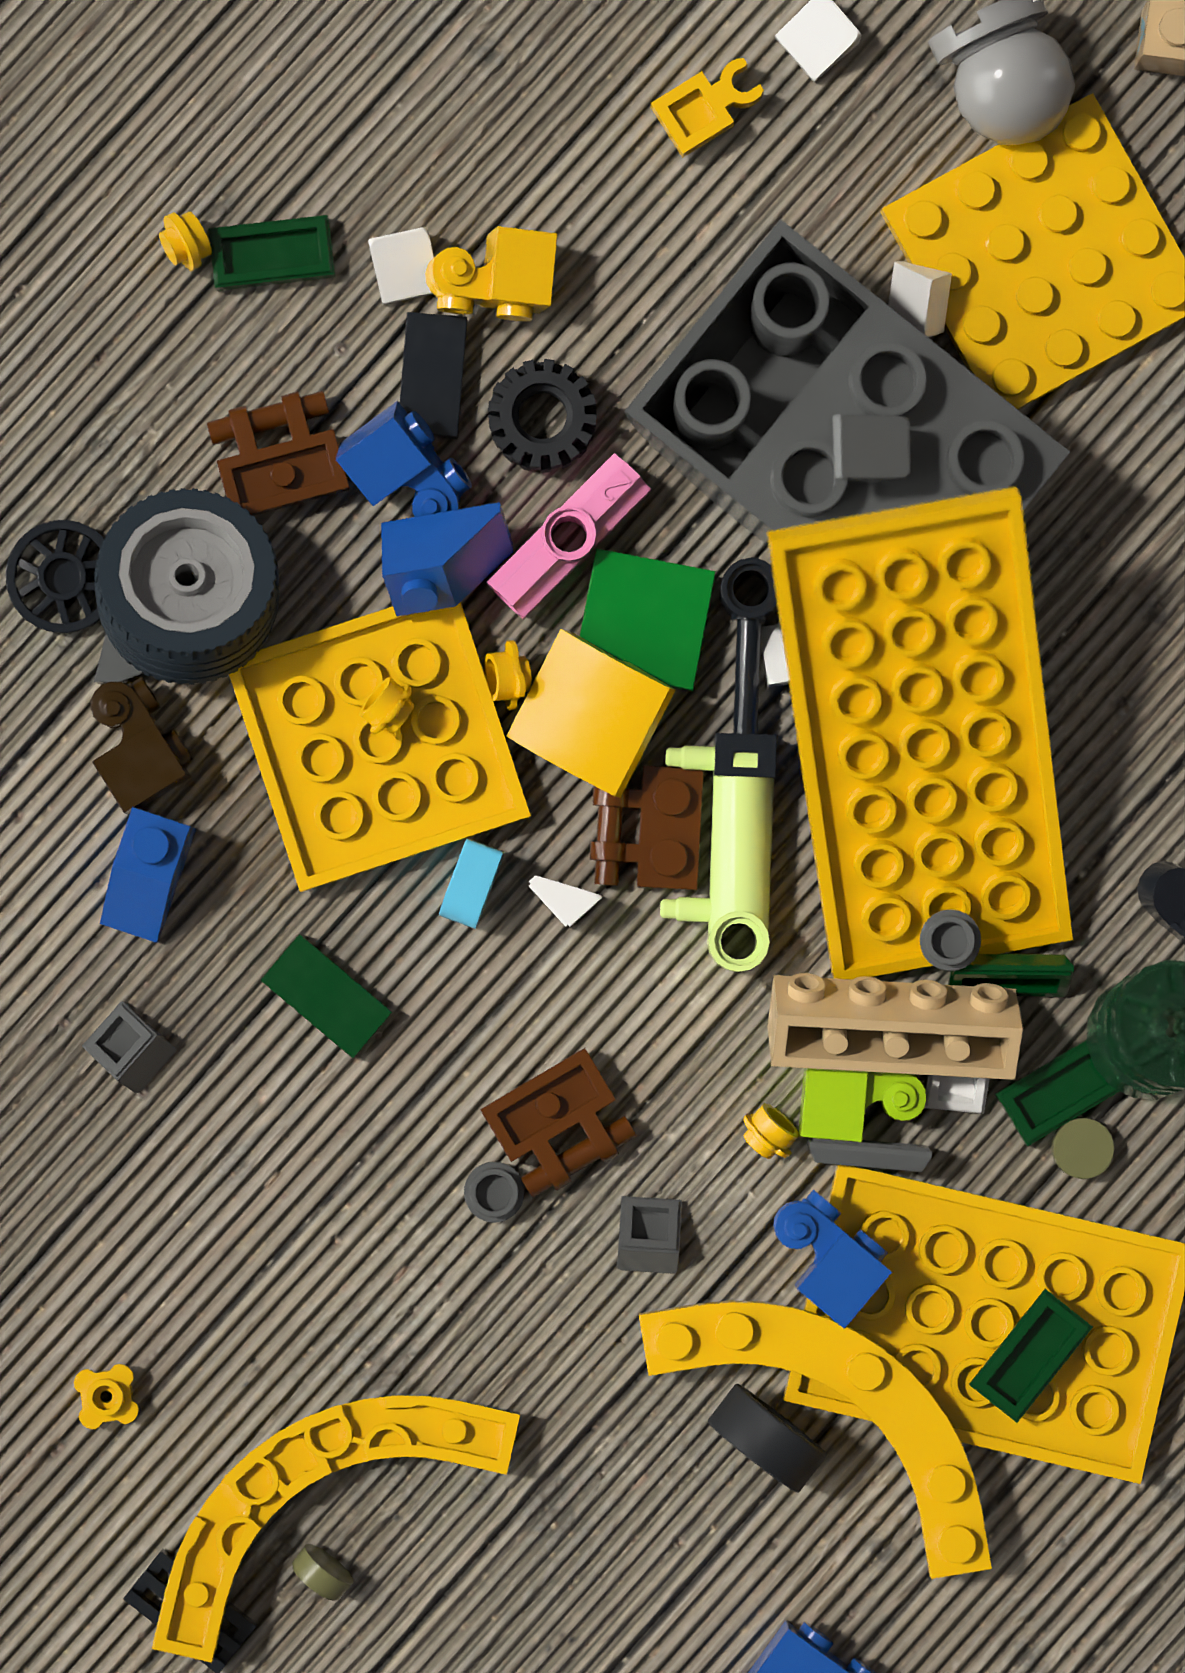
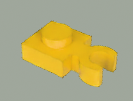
M738 58L729 62L721 73L720 81L712 86L701 71L651 103L652 111L682 158L734 126V121L727 111L729 108H748L758 103L762 98L764 89L761 84L753 87L748 92H739L732 85V79L747 69V62L744 58Z

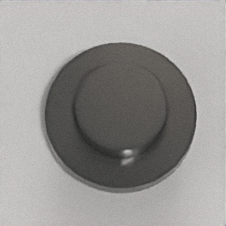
M950 909L935 913L925 922L920 933V947L924 957L933 966L946 971H955L968 966L978 955L981 946V934L976 922L969 915L958 910Z
M494 1161L479 1165L470 1173L464 1186V1198L469 1210L477 1218L492 1223L502 1222L514 1216L520 1209L525 1195L524 1183L519 1173L513 1167L502 1162Z

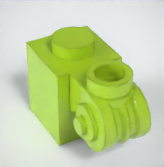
M804 1068L799 1136L862 1142L864 1113L870 1104L880 1101L883 1111L891 1118L900 1121L911 1120L924 1109L926 1103L925 1088L921 1081L916 1078V1074Z

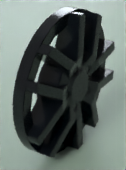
M54 520L32 528L18 540L8 558L5 576L10 600L24 619L42 630L66 634L84 630L100 620L98 609L94 612L92 611L84 593L85 591L95 592V583H87V571L95 570L97 560L84 562L92 540L101 548L104 538L97 531L76 521ZM59 530L54 553L37 540L41 535ZM69 531H75L84 535L75 555L65 552ZM30 544L46 557L39 568L21 559L26 547ZM17 566L37 576L35 580L18 590L16 584ZM41 588L47 597L30 611L21 599ZM78 598L86 617L71 623L66 601ZM56 602L62 624L48 622L40 618V616Z

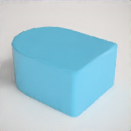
M470 838L466 839L444 896L439 916L476 929L505 852Z

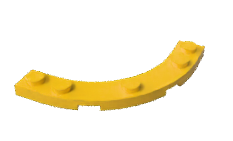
M728 1300L639 1313L649 1376L714 1365L758 1364L782 1368L807 1376L846 1397L862 1410L883 1432L895 1449L907 1472L920 1516L930 1578L934 1579L992 1569L982 1507L975 1478L964 1448L947 1416L929 1391L901 1362L880 1345L848 1326L845 1329L842 1328L838 1323L826 1316L763 1301Z
M396 1395L363 1399L337 1405L305 1417L277 1432L252 1450L226 1474L189 1526L175 1557L166 1586L152 1649L213 1662L227 1600L234 1577L244 1555L270 1518L292 1497L312 1483L333 1472L355 1464L394 1457L430 1458L507 1475L520 1415L457 1400L431 1396Z

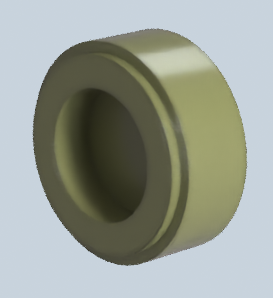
M1074 1118L1057 1129L1052 1139L1051 1152L1056 1165L1064 1173L1079 1179H1089L1100 1175L1108 1168L1114 1155V1143L1111 1134L1101 1123L1089 1118Z
M306 1544L292 1562L296 1575L314 1592L331 1601L340 1600L354 1582L351 1574L338 1560L313 1544Z

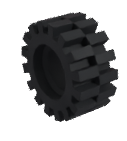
M532 359L523 362V366L517 369L512 367L505 373V378L500 383L497 382L493 389L491 401H489L488 418L492 439L507 460L511 463L519 464L521 469L530 472L531 469L541 470V473L552 472V469L559 467L564 469L572 465L571 462L577 457L581 458L587 451V446L593 440L596 431V401L594 394L589 389V384L583 376L579 377L574 372V368L567 364H564V366L555 364V360L544 359V362L536 363ZM539 393H547L558 398L564 405L567 414L562 430L557 435L547 439H538L528 435L519 422V411L522 404L529 397Z

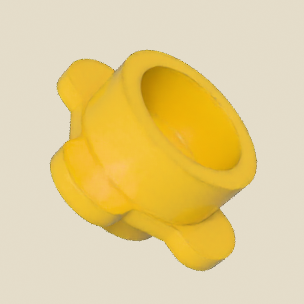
M514 640L506 641L505 651L486 654L483 672L493 701L504 700L508 710L516 709L519 697H524L525 692H528L531 687V669L527 657L524 655L519 656L518 646Z
M116 1364L111 1370L98 1373L91 1369H84L76 1375L74 1388L81 1394L83 1408L79 1413V1420L83 1426L89 1429H97L103 1422L118 1420L122 1424H129L135 1420L139 1413V1406L132 1400L133 1390L131 1383L134 1380V1374L127 1365ZM103 1391H109L112 1394L110 1402L102 1401L101 1393Z

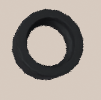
M740 1384L734 1385L708 1419L709 1425L732 1446L777 1481L797 1493L801 1491L827 1457L826 1452L816 1442L774 1408Z

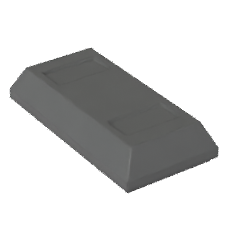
M807 1138V1146L815 1163L923 1172L932 1158V1151L926 1145L871 1140L854 1142Z

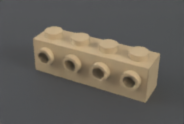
M798 973L793 976H773L768 1018L771 1066L1015 1080L1023 1031L1016 989L1002 988L990 983H982L975 986L942 985L932 980H919L914 983L887 982L867 976L857 977L853 980L821 978L810 973Z

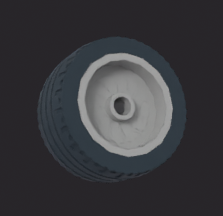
M180 488V490L172 489L168 492H158L157 495H150L147 499L138 501L135 506L129 507L125 513H122L118 521L112 524L102 542L95 568V592L98 614L108 639L113 647L117 649L119 655L127 663L132 664L135 669L144 672L145 675L153 676L159 681L165 680L167 683L175 682L183 685V683L194 685V683L204 684L207 681H217L218 678H224L230 673H235L241 666L244 667L248 661L255 657L256 652L262 649L269 637L279 605V569L274 549L262 525L258 524L257 519L246 508L243 509L240 504L232 502L228 497H222L218 493L213 494L207 490L198 491V489L193 488L192 490Z

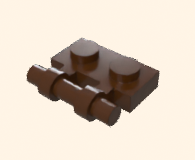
M299 391L281 396L282 402L248 411L245 405L228 410V417L207 422L213 445L236 439L240 453L239 455L217 460L226 497L230 498L232 502L240 504L243 509L246 508L252 516L350 490L346 472L335 460L339 446L334 429L310 435L307 420L330 414L324 391L301 397ZM286 425L289 426L292 437L291 441L258 449L255 434Z
M643 766L642 790L625 789L621 798L613 796L597 787L593 788V806H599L597 842H590V860L596 861L595 885L618 886L620 862L638 863L636 887L697 890L704 770ZM623 808L641 809L639 844L621 843Z
M586 1048L581 1049L480 1109L511 1162L531 1150L537 1157L541 1165L521 1177L532 1198L552 1186L558 1191L572 1182L571 1175L600 1158L603 1163L619 1155L618 1147L637 1137L626 1116L604 1128L595 1112L616 1099ZM580 1122L588 1138L557 1155L549 1139Z

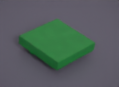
M596 548L580 637L613 657L630 662L672 688L693 691L715 571Z

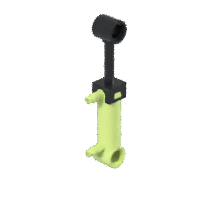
M753 557L740 559L730 565L723 575L719 590L723 608L731 616L732 621H737L733 733H715L714 746L684 745L681 748L669 747L666 749L665 764L668 767H681L683 770L713 771V805L709 898L678 897L677 899H663L660 903V916L662 918L676 919L677 921L708 922L707 943L710 955L715 963L722 968L734 972L751 970L759 965L767 955L770 943L769 914L777 735L757 734L761 622H767V617L777 606L772 566L765 560ZM744 575L759 577L767 587L766 599L757 606L743 605L734 595L733 585L735 581ZM730 925H745L751 929L755 936L754 950L744 959L731 958L722 949V933Z

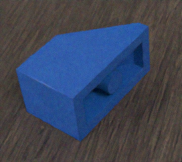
M500 502L381 523L382 576L396 616L457 606L513 553V542Z
M132 807L112 865L100 924L158 943L196 828Z

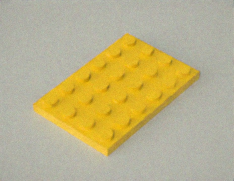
M837 1165L828 1201L841 1212L834 1223L852 1238L860 1229L888 1252L881 1263L892 1272L847 1326L884 1348L920 1381L947 1416L960 1442L1141 1484L1185 1292V1243L858 1166ZM1046 1289L1093 1326V1328L1018 1423H1016L972 1388L969 1383L1041 1292ZM806 1297L804 1311L820 1314L832 1319ZM789 1371L783 1396L784 1401L872 1421L856 1405L830 1387L807 1376Z

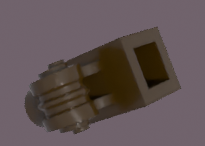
M142 677L127 685L122 682L103 684L94 692L91 698V711L93 717L99 723L109 728H122V739L119 745L96 758L92 763L123 813L130 815L132 807L141 809L190 779L191 775L184 764L193 760L176 730L173 728L169 732L164 733L156 722L152 713L160 709L161 706Z

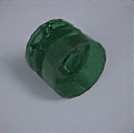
M1162 961L1144 967L1116 981L1097 998L1088 1017L1086 1044L1094 1067L1111 1087L1132 1098L1157 1100L1185 1090V961ZM1170 1015L1176 1020L1172 1030L1177 1036L1172 1038L1165 1033L1169 1026L1165 1017Z

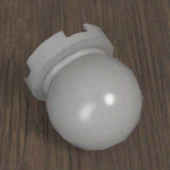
M1043 0L998 1L977 11L982 23L959 33H955L953 26L950 25L928 41L937 64L953 63L958 65L953 88L959 112L976 134L1001 145H1019L1040 141L1057 129L1067 113L1075 89L1069 57L1056 39L1036 29L1038 21L1049 13Z

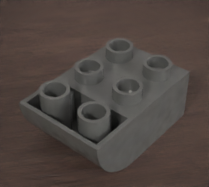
M781 219L625 410V415L631 424L661 456L709 499L767 546H769L767 531L1017 487L1023 511L1070 453V451ZM889 415L907 417L909 420L910 438L909 477L902 480L878 483L834 479L833 416Z

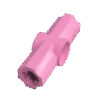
M614 453L560 508L549 514L538 531L486 582L487 585L512 611L524 620L578 565L590 557L594 549L651 492V488L634 469ZM563 522L577 523L586 533V542L576 551H562L552 541L551 535L553 530Z

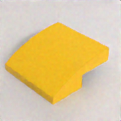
M560 629L506 737L572 775L613 796L621 798L676 690L630 662L613 657L575 633Z

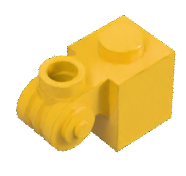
M497 226L487 235L484 266L480 268H475L472 256L462 248L450 247L441 251L429 262L425 272L426 284L430 291L438 298L437 310L452 314H472L474 304L481 305L480 307L496 308V317L500 319L532 321L533 313L540 314L551 306L557 233Z

